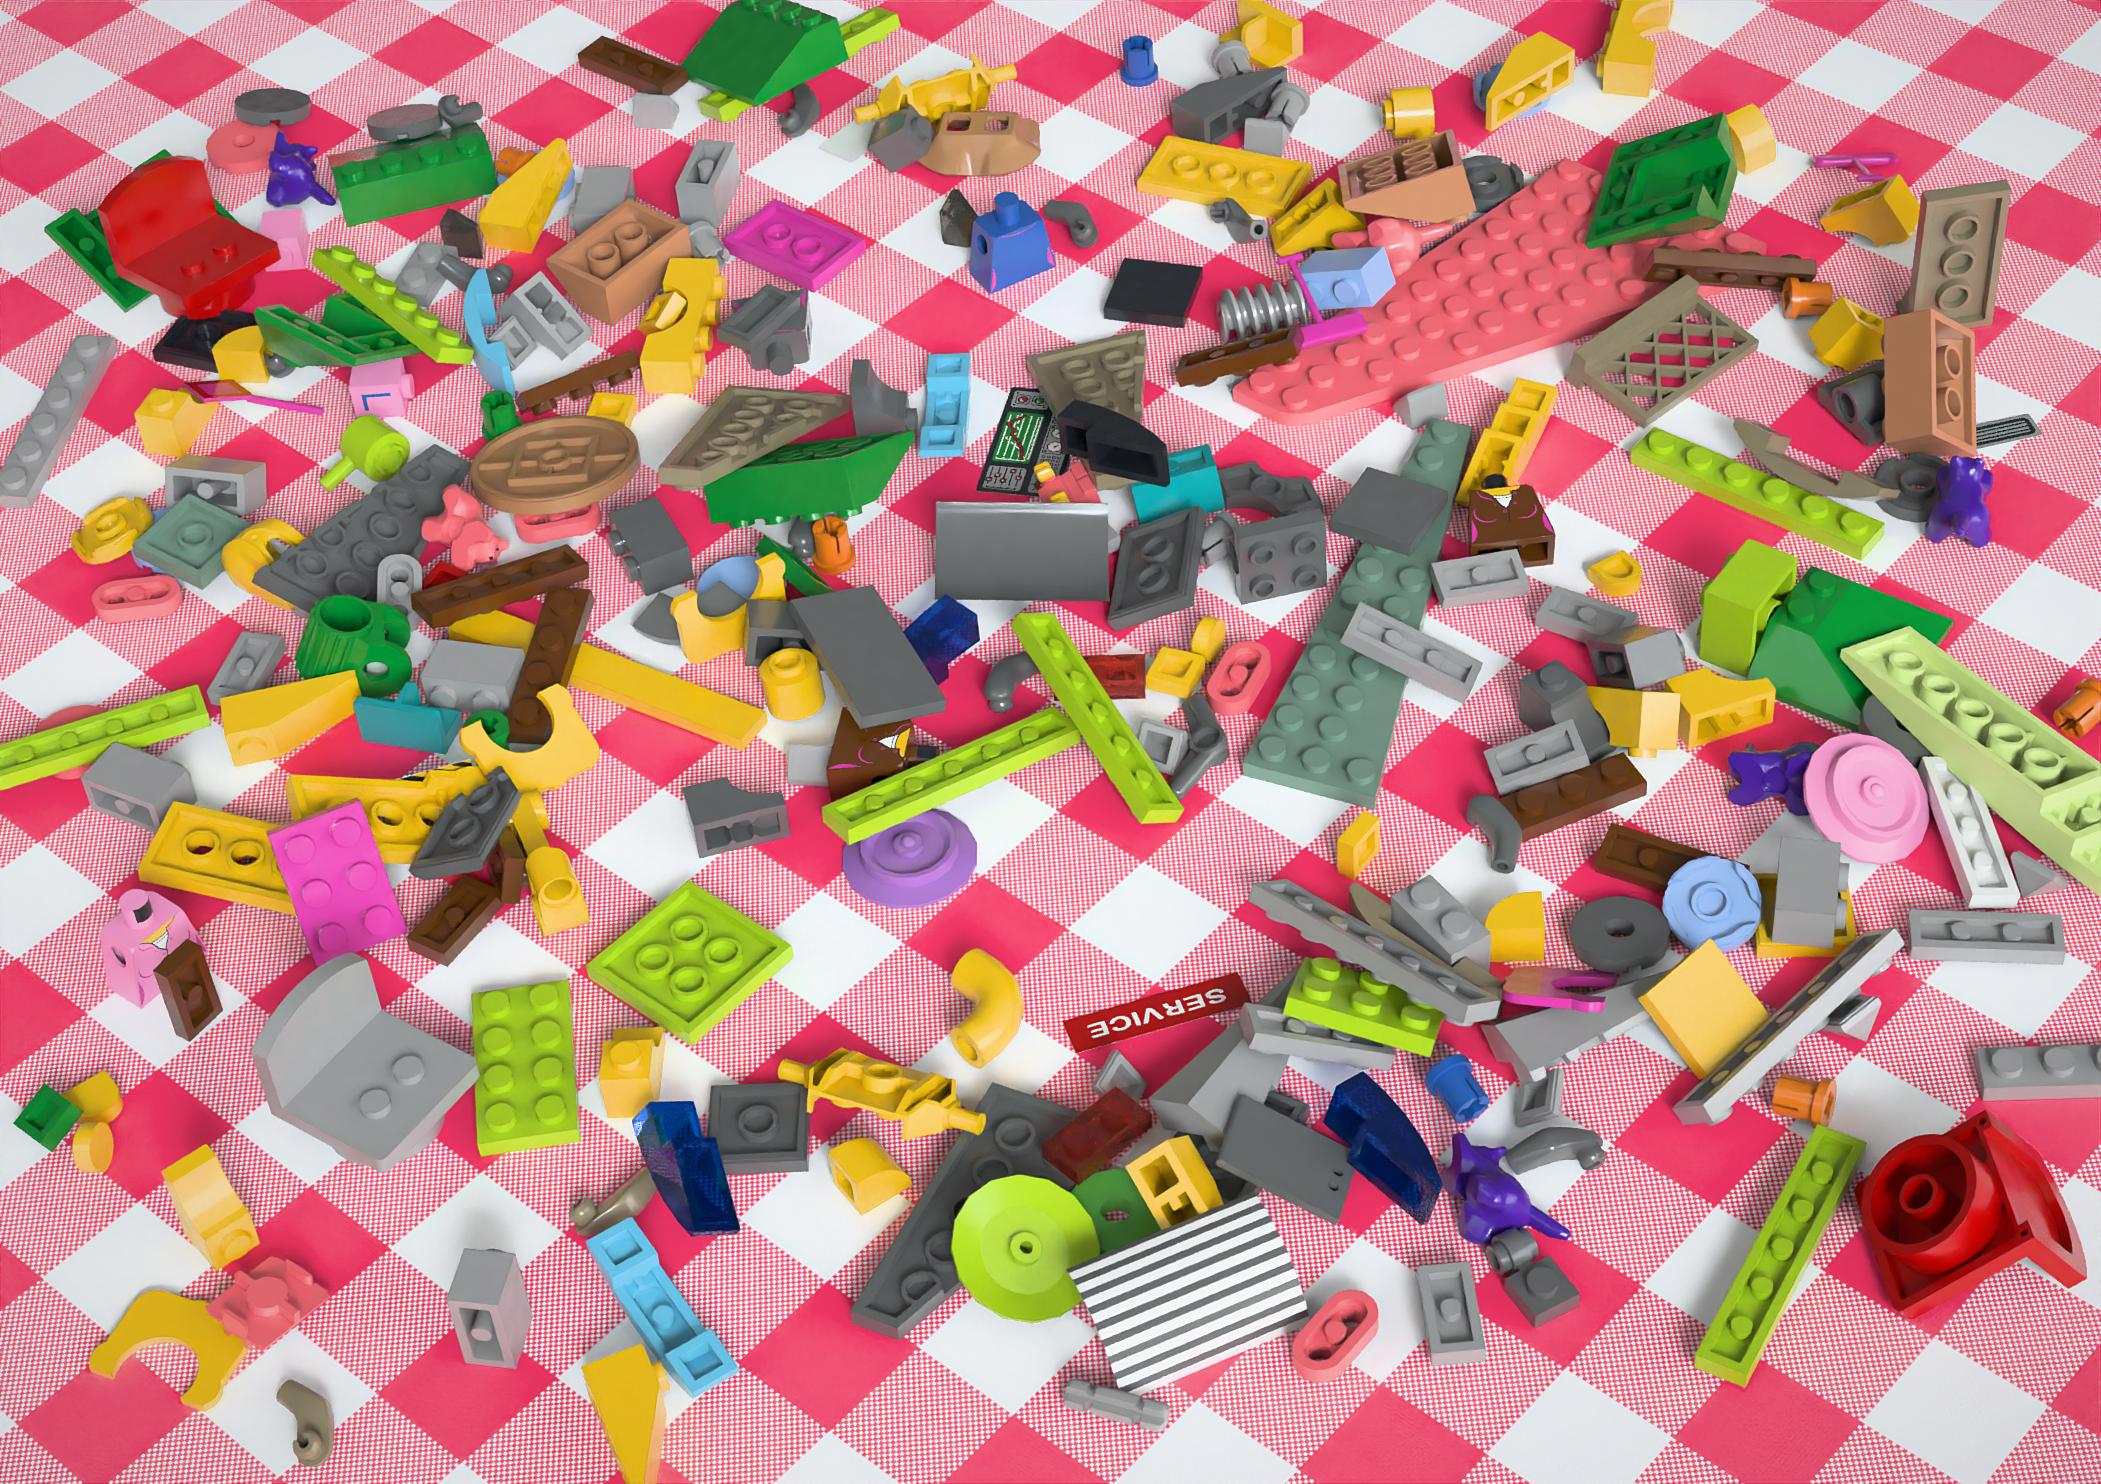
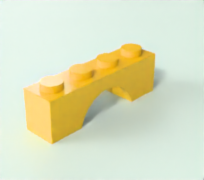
M1617 0V10H1613L1611 16L1610 32L1607 31L1605 35L1604 54L1600 53L1597 65V77H1603V93L1649 98L1655 78L1657 43L1649 41L1644 37L1668 32L1674 11V0Z
M670 258L663 280L664 294L676 292L687 302L678 316L681 319L679 322L668 329L647 335L640 357L641 372L645 393L694 394L698 378L705 375V353L712 350V327L719 324V302L726 299L727 279L725 275H720L718 259Z

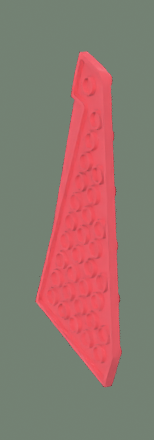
M1564 157L1540 178L1419 258L1405 274L1394 278L1396 284L1373 307L1345 308L1332 317L1348 315L1355 309H1359L1368 326L1366 333L1302 349L1299 356L1292 362L1282 366H1273L1272 363L1259 366L1232 388L1233 401L1281 425L1306 426L1408 394L1439 381L1440 383L1606 330L1673 284L1642 281V265L1653 248L1672 245L1680 250L1699 251L1713 248L1721 253L1740 254L1753 251L1760 253L1761 256H1766L1767 244L1747 234L1719 224L1709 230L1700 229L1687 234L1588 250L1585 241L1606 174ZM1699 285L1697 294L1705 298L1727 291L1730 287Z

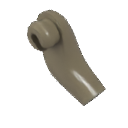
M643 1167L597 1206L594 1205L590 1198L577 1200L570 1207L568 1213L571 1221L576 1223L575 1232L581 1236H595L631 1216L635 1218L647 1206L662 1184L660 1175L650 1167Z
M289 1379L279 1388L276 1399L297 1420V1440H293V1452L302 1465L312 1468L319 1467L331 1457L333 1452L334 1413L332 1406L320 1394L293 1379Z

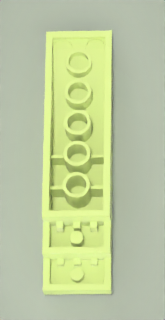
M1910 626L1841 649L1840 658L1935 757H1941L1947 763L1946 767L1967 787L1970 784L1984 797L1986 804L2069 874L2101 897V763Z

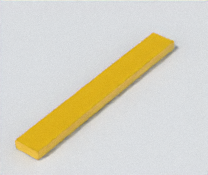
M495 609L488 614H478L457 621L453 625L448 626L447 630L450 640L519 648L524 650L526 657L536 624ZM584 642L581 643L568 685L741 751L749 745L768 723L765 710Z

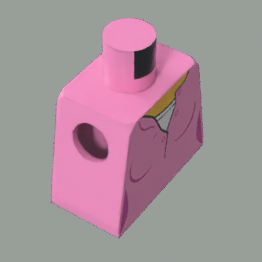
M132 889L120 897L119 905L121 912L102 927L100 940L108 988L142 1009L161 993L153 970L167 955L171 954L186 939L200 945L204 955L208 953V950L179 906L153 890Z

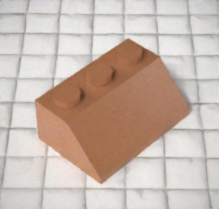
M628 198L546 259L548 268L583 313L613 326L663 288V280L670 258H693L688 226Z
M1931 308L1884 318V335L1881 338V349L1884 354V377L1882 378L1881 388L1885 397V418L1882 421V433L1885 438V444L1907 455L1922 453L1942 457H1953L1955 455L1960 457H1976L1975 332Z

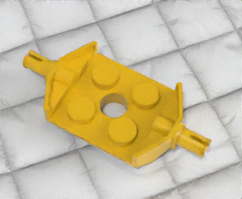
M972 53L970 54L973 62L972 68L966 70L955 69L948 72L945 76L931 80H917L907 87H903L898 75H895L878 95V100H875L872 104L853 108V117L857 125L877 118L881 120L911 104L931 124L940 120L944 112H975L985 109L991 92L996 88V84L1017 79L1016 68L1013 63L993 69L987 68V65L976 54Z
M839 1048L824 1060H816L811 1065L791 1061L787 1058L782 1060L779 1065V1079L802 1084L807 1088V1112L809 1113L814 1111V1102L820 1097L830 1099L834 1105L839 1107H858L876 1112L878 1117L885 1120H903V1140L942 1132L946 1128L952 1129L953 1127L979 1135L985 1127V1114L960 1108V1100L956 1099V1080L953 1078L948 1079L936 1073L930 1072L928 1074L870 1058L860 1052L849 1051L844 1048Z

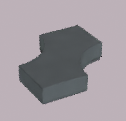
M1255 461L1217 470L1227 510L1234 508L1256 509L1274 518L1319 508L1323 513V504L1307 477H1278L1262 470Z

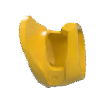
M269 517L244 529L223 547L221 552L222 566L233 584L240 589L260 597L273 606L290 611L295 605L251 583L256 571L265 565L270 566L282 555L271 544V539L279 538L290 546L294 545L296 547L307 538L289 524Z

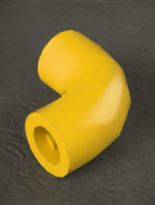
M977 948L967 952L958 961L951 977L953 989L969 999L975 1007L969 1016L950 1030V1038L958 1054L969 1065L982 1069L997 1057L1018 1034L1025 1004L1017 978L999 960L986 951Z

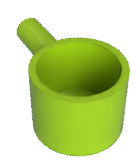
M372 414L363 415L355 419L342 435L340 451L343 458L324 474L318 482L330 493L355 469H358L375 482L388 481L399 473L401 468L407 463L410 455L409 441L380 417Z

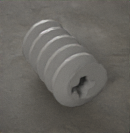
M1289 279L1285 290L1280 282L1275 281L1271 283L1269 294L1263 284H1257L1254 288L1253 297L1246 286L1239 288L1237 299L1230 289L1223 290L1221 301L1217 299V317L1223 342L1227 343L1229 341L1230 331L1235 329L1241 340L1245 339L1247 327H1251L1256 336L1262 333V328L1265 324L1268 325L1270 331L1278 330L1279 322H1284L1286 327L1293 326L1296 319H1300L1302 325L1305 326L1306 309L1304 296L1297 280Z

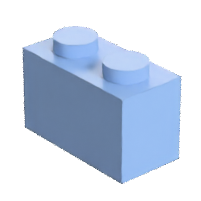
M1384 246L1315 251L1298 267L1318 310L1373 307L1396 284ZM1304 299L1306 311H1310Z

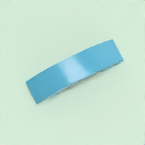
M479 269L467 287L463 305L470 347L475 350L473 359L479 373L495 391H502V393L506 391L513 398H516L504 341L490 344L486 342L483 327L498 324L486 269Z
M970 353L929 354L926 377L928 395L925 425L921 426L919 456L920 458L964 456L968 440L970 417L971 355Z
M632 1216L586 1241L587 1249L630 1322L657 1360L661 1361L663 1368L685 1393L693 1399L739 1373L738 1365L713 1330L710 1328L706 1331L659 1264L658 1253Z

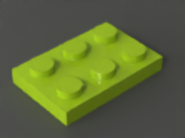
M1304 957L1287 996L1283 1015L1429 1058L1431 1057L1444 1018L1443 1012L1430 1005H1423L1410 1000L1407 997V992L1394 984L1383 983L1372 978L1370 975L1371 971L1360 973L1343 968L1335 960L1325 957L1314 959Z

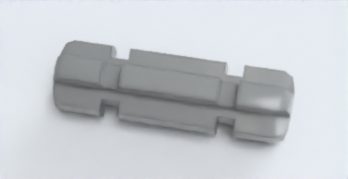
M1081 1379L1069 1380L1065 1388L1063 1404L1066 1408L1081 1412H1087L1090 1409L1091 1415L1131 1426L1139 1423L1140 1428L1156 1433L1164 1431L1167 1426L1170 1406L1165 1402L1154 1399L1143 1401L1142 1396L1103 1385L1094 1388V1383Z

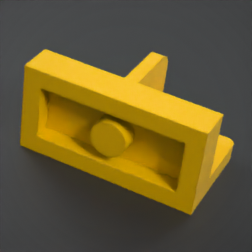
M1238 0L1239 25L1219 37V45L1231 40L1243 42L1250 53L1249 62L1263 70L1285 66L1303 55V23L1262 0Z

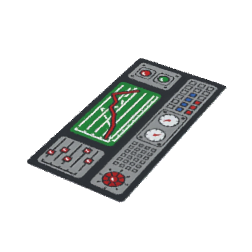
M1011 388L976 488L977 491L1039 497L1037 491L1042 488V483L1034 472L1033 468L1048 461L1055 476H1061L1065 473L1070 455L1061 453L1058 422L1039 389Z

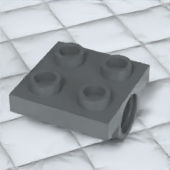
M1884 360L1821 385L1818 389L1817 400L1868 447L1885 441L1882 433V421L1885 418V397L1881 388L1882 378L1884 377Z
M1320 508L1234 527V535L1228 536V552L1236 577V594L1241 605L1327 586L1326 519Z

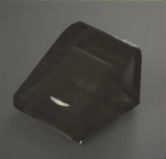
M953 188L939 212L942 241L946 245L968 248L971 247L973 222L979 216L961 191Z
M448 208L439 223L443 244L456 246L459 257L484 259L485 252L479 225L458 211Z

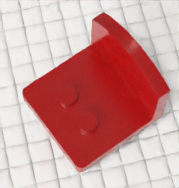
M169 156L139 167L113 187L98 207V213L117 276L159 296L163 310L176 318H179L181 315H187L189 320L207 319L220 316L219 311L225 309L235 310L247 302L253 295L256 286L253 275L281 259L276 241L217 214L204 163L192 156Z
M1986 1109L1942 1135L1924 1134L1899 1143L1880 1159L1870 1176L1859 1182L1855 1187L1854 1194L1892 1307L1907 1319L1917 1318L2025 1257L2036 1263L2067 1289L2087 1279L2086 1259L2077 1229L2046 1164L2038 1151Z

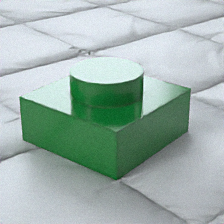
M44 1083L13 1124L46 1149L53 1152L84 1112Z

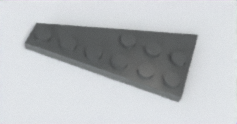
M433 444L405 464L400 472L386 482L383 480L373 487L371 493L360 501L358 499L316 528L311 536L296 547L293 545L284 551L277 561L270 566L265 565L256 571L251 583L308 613L311 612L316 601H322L325 596L350 595L364 601L377 602V574L380 562L393 554H406L417 561L420 559L429 543L421 535L422 521L426 517L437 516L443 512L445 508L442 498L443 490L451 484L461 486L470 470L471 463L437 444ZM396 580V581H394L395 583H396V582H403V583H405V582L402 581V580Z
M992 1082L974 1111L986 1115L983 1132L975 1135L974 1133L962 1130L850 1310L852 1324L900 1341L964 1286L958 1279L950 1249L954 1220L971 1194L991 1180L1019 1174L1048 1179L1070 1193L1080 1181L1095 1173L1131 1142L1130 1128Z

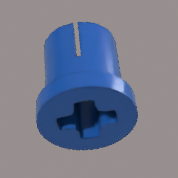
M1143 35L1131 36L1124 40L1122 44L1124 64L1120 69L1121 80L1133 87H1144L1154 83L1158 79L1159 74L1158 66L1154 62L1153 41Z
M1462 1054L1452 1055L1443 1059L1431 1068L1424 1079V1086L1432 1096L1440 1098L1457 1123H1465L1477 1118L1486 1110L1490 1102V1098L1472 1074L1473 1066L1471 1062Z

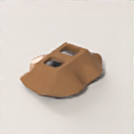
M989 110L980 112H944L942 118L932 125L935 132L927 155L918 161L933 172L944 176L985 177L1008 175L1023 169L1040 156V129L1036 121L1022 118L1017 112H993ZM998 120L1008 127L1003 131H987L986 126L989 121ZM969 125V128L966 131L947 130L948 126L954 129H960Z

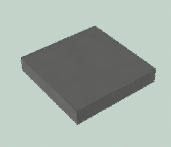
M1367 467L1329 519V531L1411 556L1448 503V491Z
M795 1082L711 1086L705 1155L707 1176L809 1172L812 1113L807 1112V1088Z

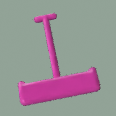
M1891 152L1817 155L1812 158V163L1816 168L1855 166L1862 174L1857 175V182L1884 180L1885 176L1883 174H1871L1865 166L1896 165L1899 162L1896 155Z
M1301 252L1277 258L1276 263L1278 265L1288 263L1295 280H1297L1302 289L1304 299L1316 322L1301 327L1305 338L1301 350L1367 332L1368 326L1359 309H1355L1351 314L1323 321L1295 262L1303 259Z

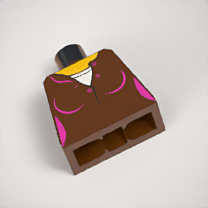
M1492 474L1484 478L1481 483L1482 490H1475L1469 494L1468 557L1517 549L1524 568L1553 565L1555 530L1533 487L1527 484L1509 486L1507 478L1501 474Z
M843 707L826 768L831 802L940 756L939 746L917 745L914 722L910 719L860 729L848 708Z

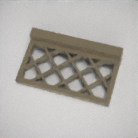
M1687 274L1573 351L1567 381L1578 390L1586 385L1590 386L1644 429L1756 351L1759 340L1698 295L1700 283ZM1696 311L1709 321V325L1687 323L1686 317ZM1662 333L1680 335L1681 344L1659 343L1658 336ZM1688 335L1710 337V346L1688 345ZM1717 338H1731L1740 346L1737 348L1718 347ZM1633 353L1652 354L1653 364L1630 362V355ZM1659 355L1682 356V366L1660 364ZM1689 357L1711 358L1712 365L1708 368L1690 367ZM1604 373L1623 374L1624 383H1610L1602 378L1601 375ZM1631 374L1653 376L1654 386L1631 384ZM1661 377L1683 378L1684 385L1679 388L1661 386ZM1632 396L1655 398V405L1645 411L1632 401Z

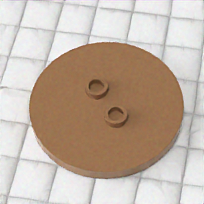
M587 415L558 416L523 424L491 440L474 457L470 466V478L477 498L495 510L519 515L555 514L591 505L619 491L637 473L640 467L641 456L636 436L630 429L618 422Z

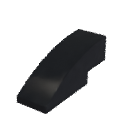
M1074 399L1057 415L1062 454L1089 459L1090 471L1167 487L1170 484L1167 445L1140 423L1113 410Z

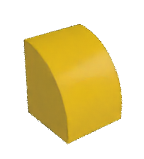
M1751 103L1726 115L1738 171L1747 175L1776 160V143L1773 131L1768 120L1756 105Z
M258 325L235 330L222 337L214 345L212 353L220 380L233 379L236 382L243 383L269 382L271 375L268 372V367L265 365L264 357L266 353L272 357L274 352L267 349Z
M1542 891L1513 894L1502 899L1490 910L1485 922V928L1491 932L1490 962L1544 961L1545 923Z
M857 1138L849 1140L828 1151L833 1184L861 1216L913 1186L906 1172L882 1145L874 1139Z

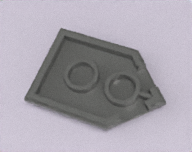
M502 766L496 767L485 775L488 783L475 789L467 798L463 793H460L446 804L409 866L408 871L412 876L425 881L482 870L518 808L522 796Z

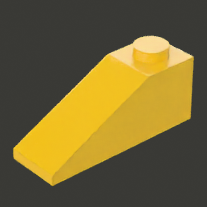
M1542 31L1514 46L1486 96V129L1492 132L1573 83L1575 49Z
M556 138L492 192L486 207L484 206L480 210L478 225L483 232L488 247L532 254L574 165L564 139Z
M355 669L220 698L224 735L234 767L279 758L355 714L353 703L358 696L362 697Z
M1189 1135L1168 1139L1125 1166L1161 1230L1224 1205L1215 1180Z
M641 1343L581 1366L589 1399L625 1484H657L667 1419L662 1393L671 1390L661 1361L657 1360L651 1363Z

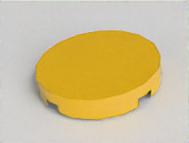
M134 496L133 501H129L127 497L114 498L101 504L85 516L82 520L85 526L81 529L80 533L75 529L71 536V547L83 563L95 565L109 562L133 549L132 544L152 527L154 514L141 497Z

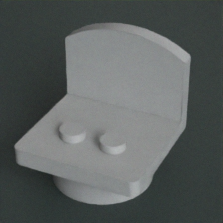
M353 952L327 961L297 984L267 1020L250 1051L272 1115L330 1145L344 1159L355 1164L369 1166L382 1173L390 1171L397 1163L412 1158L427 1148L439 1134L445 1120V1113L480 1077L475 1057L382 1010L368 961Z

